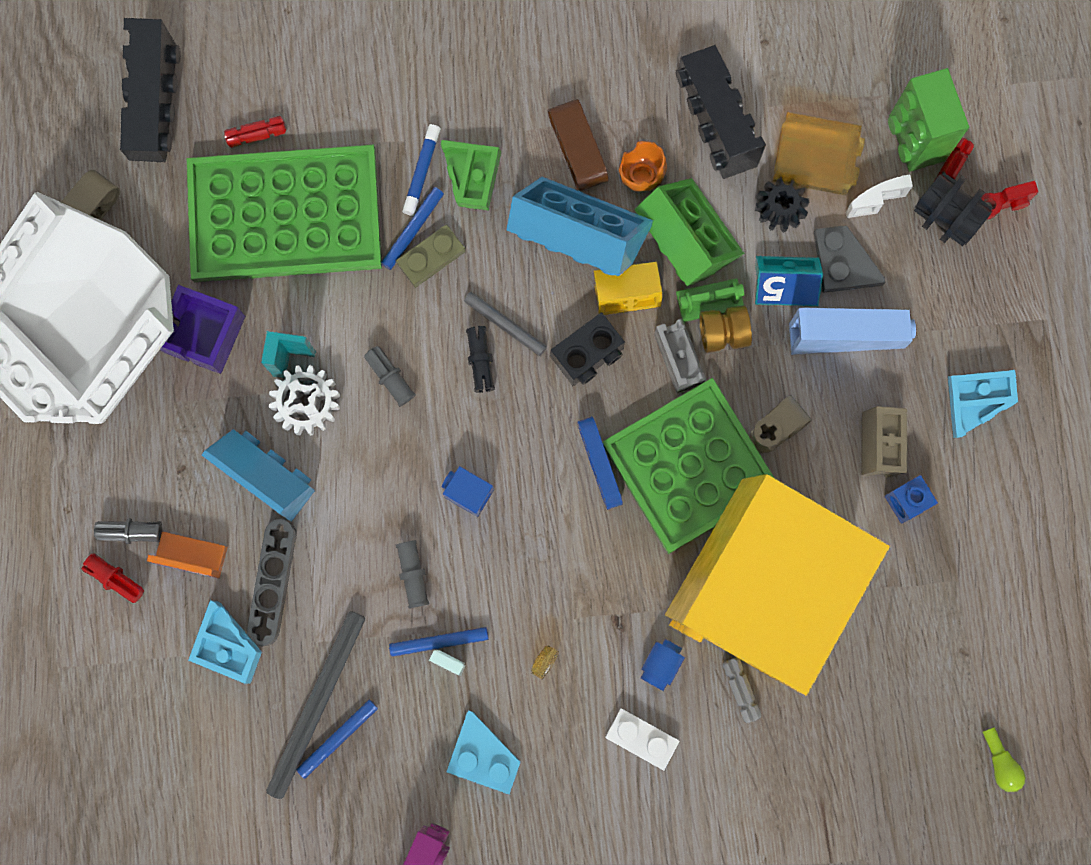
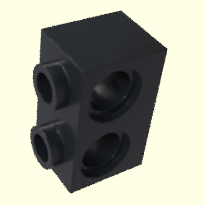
M601 312L550 350V357L572 386L579 382L584 385L598 374L596 369L604 363L610 366L623 356L621 351L624 349L625 341ZM600 336L606 337L611 345L606 349H599L593 344L594 339ZM573 355H580L584 358L585 364L580 368H573L567 361Z

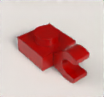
M1035 180L1005 188L1002 192L985 193L981 199L984 202L990 203L993 208L987 220L994 218L1002 209L1011 207L1012 211H1016L1029 206L1030 201L1039 192Z

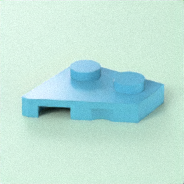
M210 600L188 661L242 683L250 684L262 651L220 602Z

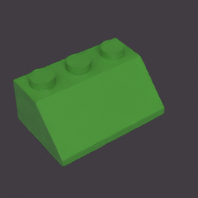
M692 178L658 186L634 209L638 215L653 220L649 232L658 243L660 251L667 256L674 266L677 276L687 286L704 281L744 254L739 244Z

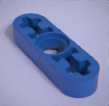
M589 417L577 421L578 429L606 509L623 505L594 418Z

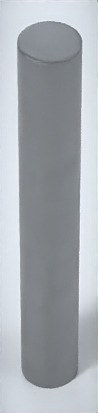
M469 292L464 302L538 356L545 352L547 346L474 293Z

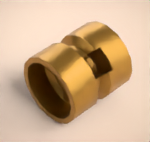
M745 305L727 308L724 315L719 310L700 312V332L703 348L706 353L721 351V349H725L727 343L732 349L750 347L752 345L750 317Z

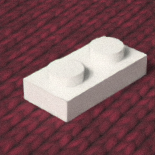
M620 708L605 736L606 739L663 771L680 742Z

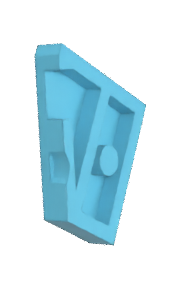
M1015 370L948 376L953 438L965 436L973 428L984 424L995 417L997 413L1008 409L1018 402Z
M468 710L447 773L510 795L521 761L474 712Z

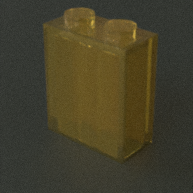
M787 112L782 123L772 182H776L778 178L782 177L784 184L788 185L789 181L794 179V186L846 195L851 185L856 186L860 168L855 167L856 156L861 157L865 138L860 137L862 126Z

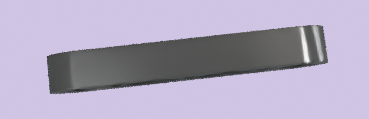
M283 519L271 521L264 532L247 627V635L258 646L273 644L278 639L296 542L294 526ZM280 526H284V530L289 533L288 538H282L280 544L281 549H287L286 555L277 551L269 552L270 546L277 548L278 540L272 534L273 531H279ZM273 557L280 558L284 564L282 572L276 576L270 575L266 570L267 562ZM272 589L277 593L278 601L274 607L265 608L260 602V597L264 591ZM258 610L267 614L275 613V619L267 617L266 627L271 629V635L265 636L263 641H260L259 634H255L256 627H262L264 617H257Z

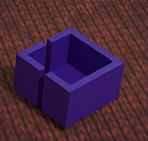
M178 285L171 304L172 316L180 324L177 326L173 322L174 332L160 350L163 353L187 362L191 360L195 365L222 374L246 316L237 306Z

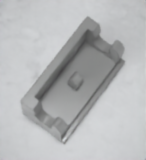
M678 319L675 324L668 327L666 324L657 326L654 336L676 393L706 382L683 319Z

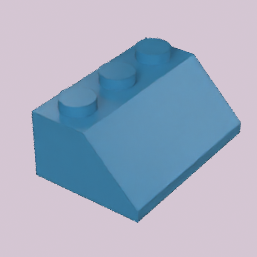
M234 429L202 453L204 458L291 522L315 492L308 485L311 481L308 476L297 468L291 473L283 467V464L286 462L285 459L271 449L267 454L260 450L257 446L261 442L246 430L242 435Z

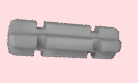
M733 658L725 661L723 668L726 676H729L731 679L729 684L738 706L742 707L740 712L743 720L746 723H750L760 719L762 714L758 704H754L756 699L747 676L742 673L744 668L740 659Z

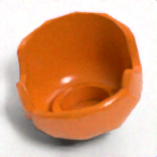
M639 141L632 151L624 152L619 173L623 184L635 192L650 191L662 183L667 171V162L664 151L654 142Z

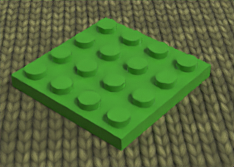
M713 378L602 442L605 451L667 554L672 553L714 528L742 479L766 474L774 478Z

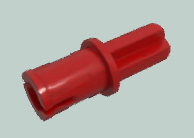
M95 553L89 555L84 561V566L81 568L82 571L102 583L105 590L112 589L132 603L138 602L144 594L142 586L125 576L121 567L115 568Z

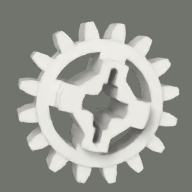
M298 365L295 369L296 374L291 375L290 372L285 370L284 376L286 379L284 381L275 379L274 382L279 389L278 391L269 392V395L276 399L275 402L269 404V408L279 411L273 418L277 422L285 420L282 427L286 431L294 426V433L300 436L303 429H306L311 436L314 435V427L316 426L322 431L326 430L323 423L326 419L331 422L335 421L331 411L340 410V406L333 402L334 399L340 397V393L336 390H331L336 384L333 379L325 381L327 377L325 371L321 370L315 375V368L309 365L307 371L303 372L302 368ZM301 381H313V382H315V383H313L312 385L308 386V385H303V384H301L300 382H301ZM290 389L289 399L284 402L285 395ZM303 395L308 397L309 404L307 406H304L300 399ZM325 399V405L322 411L319 412L320 403ZM299 415L308 416L310 420L300 421L292 417L296 418Z

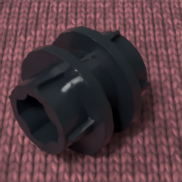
M943 172L915 205L914 211L926 220L922 225L924 229L927 230L935 222L946 230L939 239L943 243H946L951 238L963 247L988 219L993 208L981 199L985 193L983 190L979 189L971 197L960 189L966 181L964 176L961 175L956 181Z

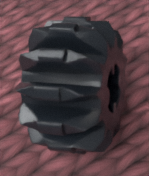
M782 177L777 179L776 185L769 181L764 186L765 191H759L756 198L760 202L756 203L755 211L762 213L759 218L760 223L768 220L771 222L769 225L770 231L774 230L776 225H780L783 233L788 230L789 225L797 228L800 225L799 219H805L808 214L805 207L809 205V199L802 197L805 192L804 187L794 188V179L790 180L788 185L784 184Z

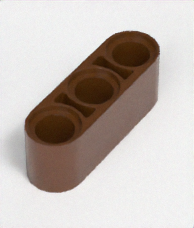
M575 99L549 108L548 115L577 190L582 191L609 181L604 161L579 100Z

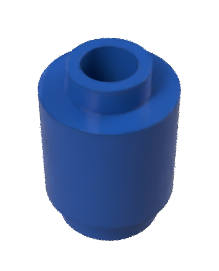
M666 639L662 644L655 642L641 669L644 672L640 679L664 691L667 684L671 685L685 659L684 656L680 655L683 648Z

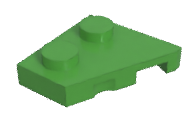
M442 140L441 147L446 158L447 170L452 181V189L457 205L459 207L489 211L501 157L500 148Z

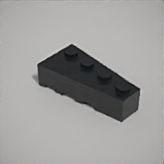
M124 18L123 30L129 32V46L123 45V59L126 60L128 77L122 78V91L124 101L128 103V107L121 108L120 150L129 161L166 162L167 152H170L172 148L169 125L170 122H174L175 118L172 94L176 93L178 88L175 64L180 63V47L174 42L162 19Z
M716 45L680 57L679 67L676 70L677 81L681 88L685 87L689 95L687 104L691 114L698 117L700 122L698 130L703 143L708 142L712 152L710 153V161L715 171L719 170L722 178L726 179L758 167L766 144L762 136L755 138L753 128L755 127V122L751 114H743V98L738 89L730 88L729 85L732 83L731 74Z

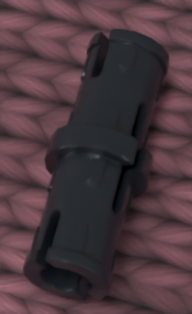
M478 326V339L476 338L475 327L466 329L470 349L468 365L472 366L475 393H483L482 379L485 382L486 392L495 390L490 364L493 362V356L488 350L487 329L485 326Z

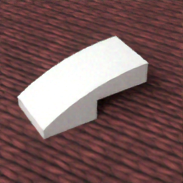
M911 176L896 177L868 189L851 202L845 212L846 218L877 214L884 204L883 200L906 197L913 187Z

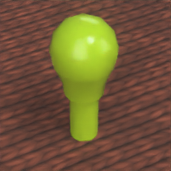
M995 727L983 731L984 738L993 755L991 759L997 785L1000 789L1007 792L1019 791L1025 784V771L1012 758L1009 751H1005Z

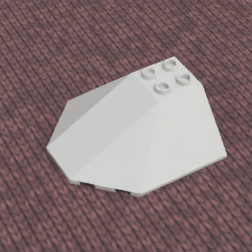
M35 192L0 243V398L23 422L104 423L174 332L169 275L126 231L46 195Z

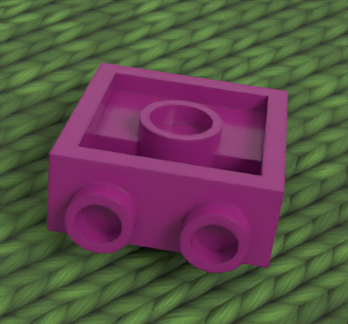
M431 823L428 827L424 825L417 832L403 865H443L450 849L449 846L445 845L450 831L434 823Z

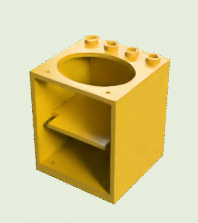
M768 474L744 478L738 485L665 616L672 619L669 626L700 643L704 638L776 681L807 696L890 546Z

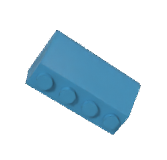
M540 177L512 197L507 231L517 234L522 240L539 243L549 251L568 255L578 263L595 266L605 274L620 276L633 264L652 226L653 220L545 177Z

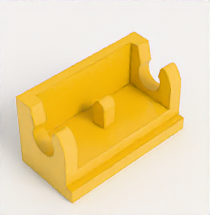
M657 262L631 265L620 276L608 275L601 270L594 271V287L599 314L602 312L604 315L661 307L662 287Z

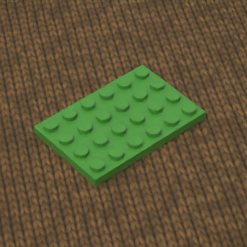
M374 145L187 158L190 272L193 282L382 269L376 151Z

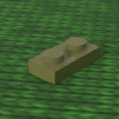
M446 224L398 258L396 263L416 288L466 251Z

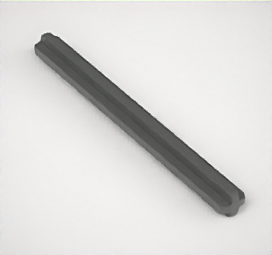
M353 611L347 614L267 787L266 793L277 799H282L285 796L365 622L364 616Z

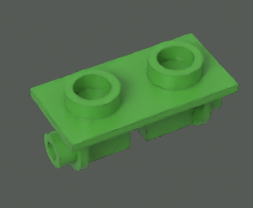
M737 278L676 291L683 322L699 319L700 312L719 310L724 314L727 308L744 305L742 299L744 288L742 284L738 283Z

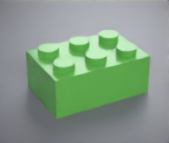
M948 68L911 78L888 117L889 129L893 135L896 134L899 142L898 153L902 163H906L909 172L945 162L970 128Z

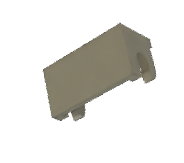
M876 406L862 412L861 475L873 476L884 474V477L906 474L907 409Z

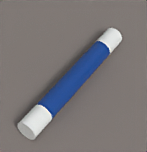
M430 124L428 126L402 210L407 215L414 216L441 130L436 125Z

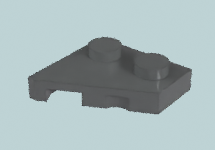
M847 225L815 229L814 239L817 258L820 259L823 270V293L877 287L885 284V277Z

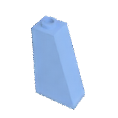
M799 308L789 323L791 355L904 349L916 336V324L914 319H910V310Z

